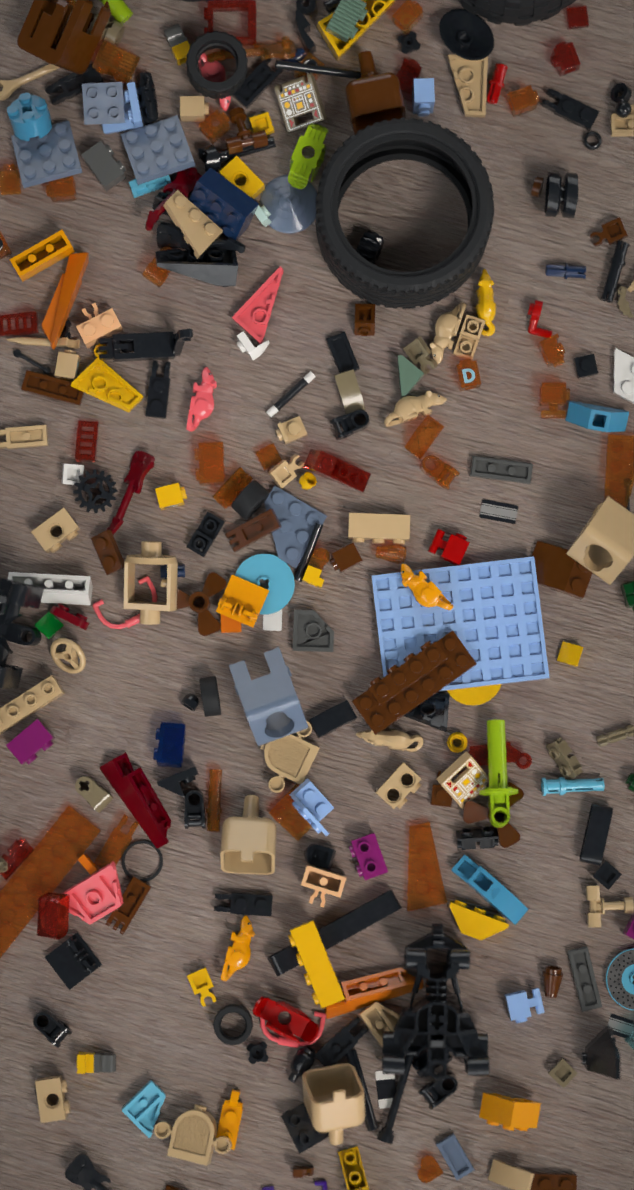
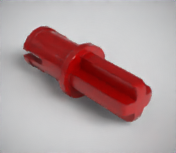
M497 63L495 65L492 80H489L490 87L486 102L496 105L498 103L501 89L504 88L505 84L503 81L508 69L504 64Z

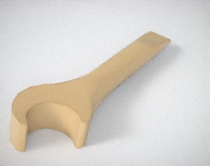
M48 64L20 78L0 80V87H3L0 92V100L8 99L20 86L60 67Z
M18 337L7 339L9 342L22 345L51 346L48 338ZM68 337L59 338L56 347L78 349L80 348V340H70Z

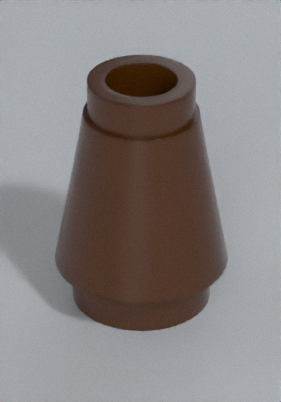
M557 966L545 967L543 979L546 997H557L563 978L562 968Z

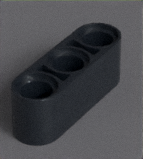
M592 803L579 861L598 866L601 865L613 807Z

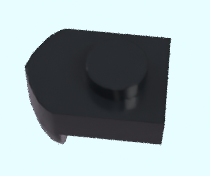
M311 844L305 849L304 856L308 864L331 870L336 850L316 844Z

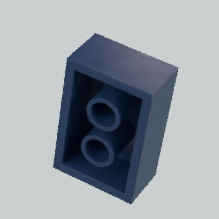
M212 168L197 181L189 199L223 230L222 233L234 240H237L248 229L259 205L258 202Z

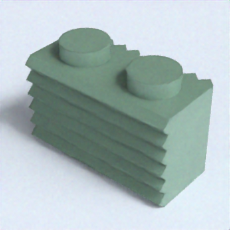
M341 0L325 31L344 42H347L349 38L353 39L359 29L355 27L359 20L363 21L368 12L365 9L367 3L362 0Z

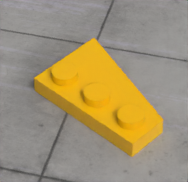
M99 357L71 383V387L126 412L133 410L144 397L105 362L99 360Z

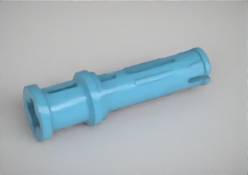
M563 777L547 780L546 778H541L542 796L557 793L564 795L566 792L604 791L605 788L604 778L565 780Z

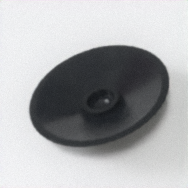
M465 9L450 10L441 18L439 24L441 38L454 54L467 60H481L490 55L494 47V36L491 28L483 18L477 14L473 15Z

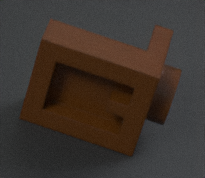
M355 304V335H375V304Z

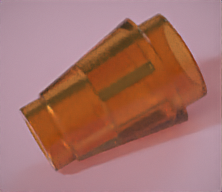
M401 544L377 546L376 558L400 564V562L405 563L406 546Z

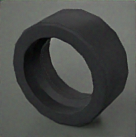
M216 676L200 678L201 698L205 717L221 715Z
M236 1004L227 1005L220 1009L215 1016L214 1032L217 1038L225 1044H241L251 1034L253 1027L252 1016L243 1006ZM228 1013H239L245 1020V1030L237 1037L227 1036L221 1028V1021Z

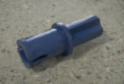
M565 263V265L547 264L545 268L546 276L564 277V279H567V277L585 279L586 266H571Z

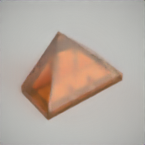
M427 415L404 448L421 460L444 426Z

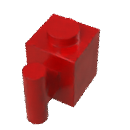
M438 529L428 552L435 554L437 549L440 548L443 550L441 559L456 566L460 565L470 543L466 541L467 537L459 533L451 534L447 542L442 540L445 532Z

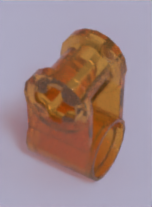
M164 247L161 248L159 251L170 250L172 248ZM154 258L148 264L142 276L157 287H161L171 271L157 267L156 258Z
M434 455L426 456L420 464L421 471L446 490L450 489L449 485L454 478L460 475L455 468L444 463ZM427 460H432L435 463L434 470H428L425 467Z

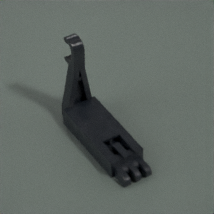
M193 329L178 330L176 334H173V332L113 334L111 338L98 339V344H106V346L98 347L99 352H107V354L99 355V360L113 359V362L174 359L175 356L181 355L184 342L191 341V338H193Z

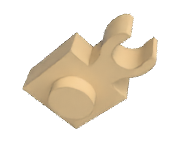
M293 455L289 462L282 460L268 471L279 488L282 489L297 476L294 471L305 465L302 461L296 465L295 461L300 455Z

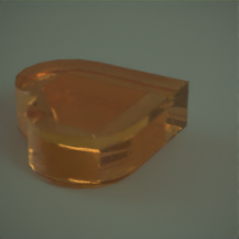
M427 1154L421 1158V1167L418 1170V1178L421 1182H431L443 1174L441 1167L432 1155Z

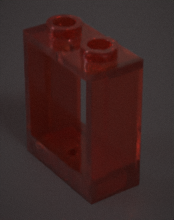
M256 0L208 1V7H204V20H208V27H204V33L214 31V12H248V37H236V39L242 43V46H257Z

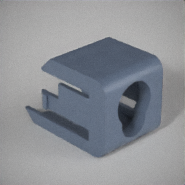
M279 646L264 652L271 673L251 680L244 660L229 664L235 682L236 693L240 697L258 746L309 728L290 678L292 676L290 669L284 662Z

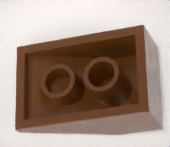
M537 541L532 556L535 559L538 585L579 600L583 599L592 572L566 554L567 549Z

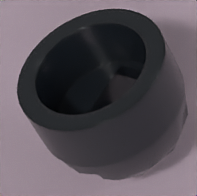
M187 694L182 699L181 704L189 710L195 711L199 704V699L194 694Z

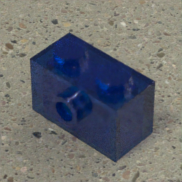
M161 722L160 728H156L155 739L159 740L158 748H154L153 760H157L158 766L182 768L186 724Z

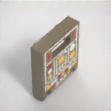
M313 73L307 74L308 82L304 75L282 83V88L280 85L274 87L288 133L306 128L311 123L317 124L327 120ZM312 112L313 120L300 124L299 119L296 118Z

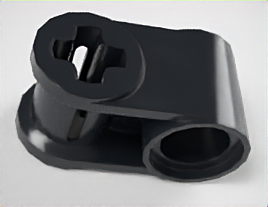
M356 410L336 417L329 422L335 429L337 434L336 440L338 441L366 429L370 420L367 412ZM358 415H363L366 418V422L358 425L355 423V418Z
M190 790L185 796V829L189 827L206 828L204 795L200 790ZM191 794L199 795L200 802L198 804L190 803L189 796Z
M40 1010L33 1019L35 1028L57 1048L61 1046L60 1043L63 1039L73 1032L49 1010ZM40 1015L48 1017L49 1023L47 1025H41L38 1022Z
M447 1072L442 1079H435L418 1091L419 1095H423L428 1102L430 1110L438 1106L457 1090V1078L453 1073ZM445 1079H452L454 1085L451 1088L443 1086L442 1083Z

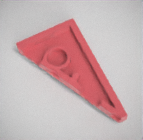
M281 267L266 280L232 317L259 344L263 343L284 270Z

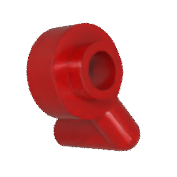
M535 300L534 303H530L527 315H531L528 333L551 339V330L537 327L543 301Z

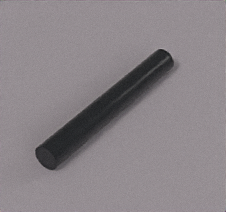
M317 522L295 576V580L302 582L323 525Z

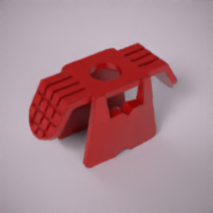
M262 996L253 1008V1015L267 1021L265 1026L280 1036L297 1043L300 1041L294 1035L308 1043L313 1042L318 1036V1024L312 1021L301 1009L285 1001L278 1000L276 1002ZM286 1011L290 1013L291 1020L289 1023L281 1024L278 1021V1016L281 1012Z

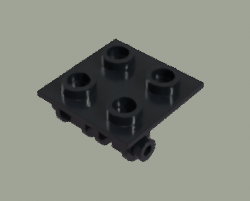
M78 932L45 956V959L69 990L102 965Z
M304 1103L292 1110L283 1112V1115H281L299 1154L329 1137L328 1132L321 1133L313 1128Z

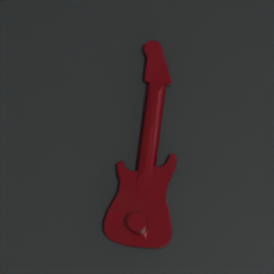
M191 167L179 171L176 179L164 186L163 192L171 191V193L154 211H149L145 225L147 231L153 229L154 224L159 220V216L166 210L163 205L177 190L186 198L193 192L197 181L202 177L196 168Z
M136 451L132 456L130 471L124 479L128 487L116 516L113 517L110 526L107 528V530L111 529L113 535L124 522L123 518L134 492L140 494L145 476L154 467V456L144 451Z

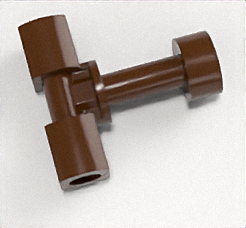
M237 107L229 112L231 122L236 124L239 130L236 137L226 139V148L229 155L242 152L243 147L253 145L254 149L268 146L265 130L252 133L251 130L246 129L244 121L247 117L243 108Z

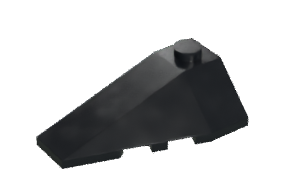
M191 246L190 250L185 251L176 248L155 252L157 267L216 286H236L238 262L236 252L233 250H227L225 247L209 246L198 259L193 254L194 250Z
M605 1027L585 1046V1052L581 1054V1063L585 1065L587 1071L620 1080L621 1058L618 1047L615 1045L616 1039L611 1037L614 1035V1031L611 1027Z

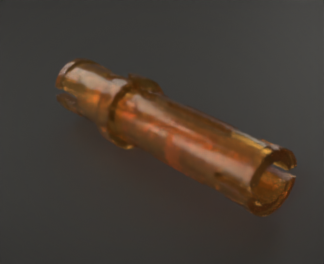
M209 769L208 808H206V813H208L207 831L220 832L222 770Z

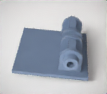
M89 82L82 84L84 125L125 123L122 82Z

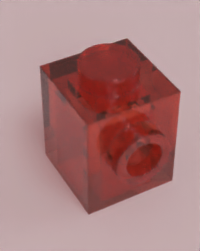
M573 42L557 44L553 48L550 60L553 68H557L559 76L579 70L581 63Z

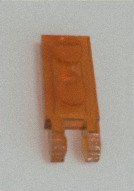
M124 814L118 826L112 831L94 864L103 868L109 863L114 862L117 866L133 839L132 836L139 823L135 821L131 825L128 834H125L121 829L128 821V816Z

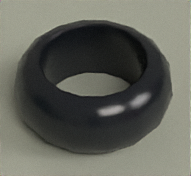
M588 132L583 138L584 146L589 150L598 149L602 144L601 136L597 132ZM590 136L596 137L598 144L594 146L589 145L587 138Z

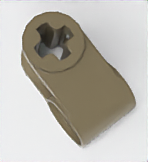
M82 776L75 783L76 791L99 813L114 799L105 788L89 776ZM89 781L88 787L90 789L82 790V784L80 782Z

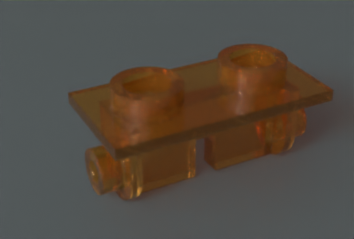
M239 467L212 497L224 509L228 506L231 507L238 494L253 478Z

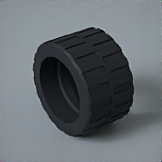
M213 31L204 33V35L196 38L187 53V75L195 90L205 97L224 99L225 97L232 96L236 91H239L246 79L248 65L246 51L242 43L233 35L227 34V32ZM218 48L231 53L236 61L234 75L223 82H211L202 77L198 70V61L204 52Z

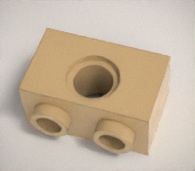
M62 508L31 531V533L47 553L50 551L54 553L62 547L61 543L66 539L68 541L74 539L79 534L77 531L80 528L68 511ZM55 527L62 528V534L59 537H53L52 530Z
M62 1075L37 1079L35 1086L41 1123L65 1120L68 1117V1113H70V1103L65 1100V1093L68 1091L66 1080L62 1079ZM49 1094H56L59 1102L56 1104L51 1103L48 1099Z

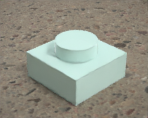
M258 205L255 215L266 227L272 223L269 219L271 214L265 205L262 207Z

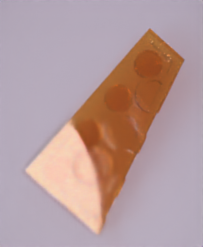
M430 822L409 826L407 912L447 903Z

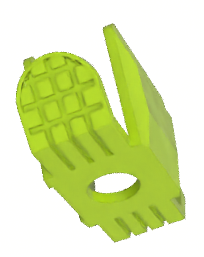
M314 123L309 124L304 136L301 135L290 158V171L288 175V182L294 188H305L311 172V182H313L324 161L326 146L323 142L329 132L324 126ZM307 146L312 147L315 151L314 156L309 159L302 155L303 148Z

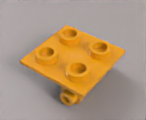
M231 575L224 594L218 602L216 612L253 628L269 590Z

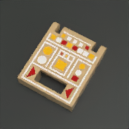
M466 751L436 780L453 800L464 809V802L473 801L479 795V791L486 787L485 783H489V776ZM466 766L467 769L452 782L451 779Z

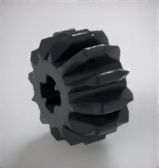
M367 231L360 239L356 252L370 263L375 264L383 248V237L378 233Z

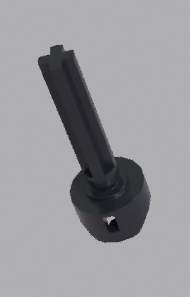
M270 136L267 137L268 146L254 149L253 145L243 147L242 152L229 155L227 149L217 151L214 145L199 148L198 155L199 159L205 163V172L210 168L219 172L221 170V162L232 160L235 156L242 157L276 147L274 137Z

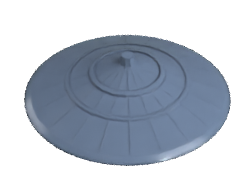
M289 174L274 178L265 186L260 196L259 205L261 207L265 205L270 212L269 219L272 223L269 226L282 233L292 234L305 230L316 219L317 191L309 181L303 189L294 188L289 184Z

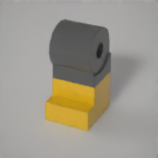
M177 23L164 29V33L176 62L180 66L186 63L190 45L180 25Z
M79 1052L77 1054V1074L116 1072V1054Z

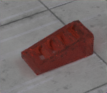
M36 311L0 315V336L39 334L38 313ZM19 319H23L22 329H20ZM27 319H31L30 328L27 327ZM3 320H7V331H4ZM11 320H15V330H12Z
M78 421L75 461L96 462L99 422ZM94 427V431H82V428ZM82 435H93V439L82 438ZM81 443H92V447L81 446ZM81 450L91 451V454H81Z

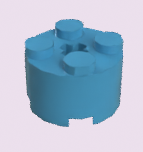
M28 92L22 93L18 99L7 107V114L15 136L20 140L30 141L29 138L39 136V139L43 138L52 128V119L45 99L40 96L30 95Z

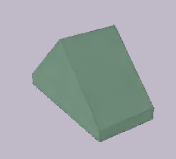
M398 355L401 398H403L412 391L422 379L424 373L404 356Z

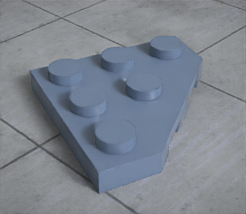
M274 485L264 504L266 511L269 509L274 510L282 526L280 529L272 532L278 558L296 569L303 558L315 523L323 525L327 516Z

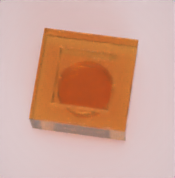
M274 443L255 452L264 471L282 461Z

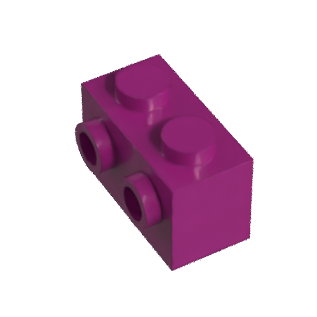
M36 719L11 740L6 747L21 764L27 762L29 765L38 758L36 754L42 749L46 751L54 744L52 740L55 737L40 719Z
M375 833L351 840L352 845L349 846L352 858L357 857L359 865H356L359 877L364 876V879L368 880L388 872Z

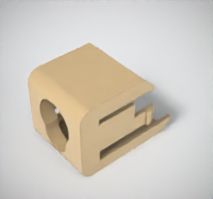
M607 496L605 501L595 508L593 515L566 554L611 585L634 556V514L610 496Z

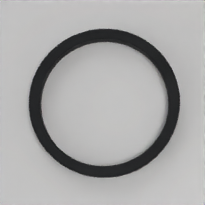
M136 841L125 849L122 855V868L125 874L132 879L133 876L127 871L125 866V856L128 850L136 844L143 843L152 846L159 854L160 865L153 876L140 879L143 882L154 879L160 873L163 866L162 853L159 848H156L149 841Z

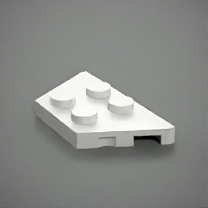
M616 348L614 351L613 394L634 404V357Z

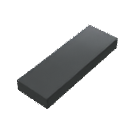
M472 456L470 477L530 485L533 464Z
M588 946L567 950L581 1011L601 1008L602 1003Z

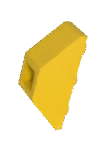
M456 899L454 903L449 902L448 904L462 934L478 940H484L508 929L509 924L505 922L506 918L494 914L492 918L485 915V910L477 907L471 910L466 908V903Z

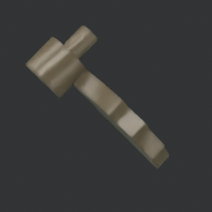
M621 286L617 289V293L621 295L617 303L619 305L618 310L622 311L623 315L633 318L629 302L625 298L627 290L624 286Z

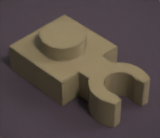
M421 336L403 348L414 365L420 363L421 371L425 375L430 372L427 364L432 369L438 366L434 359L429 358L428 355L432 351Z

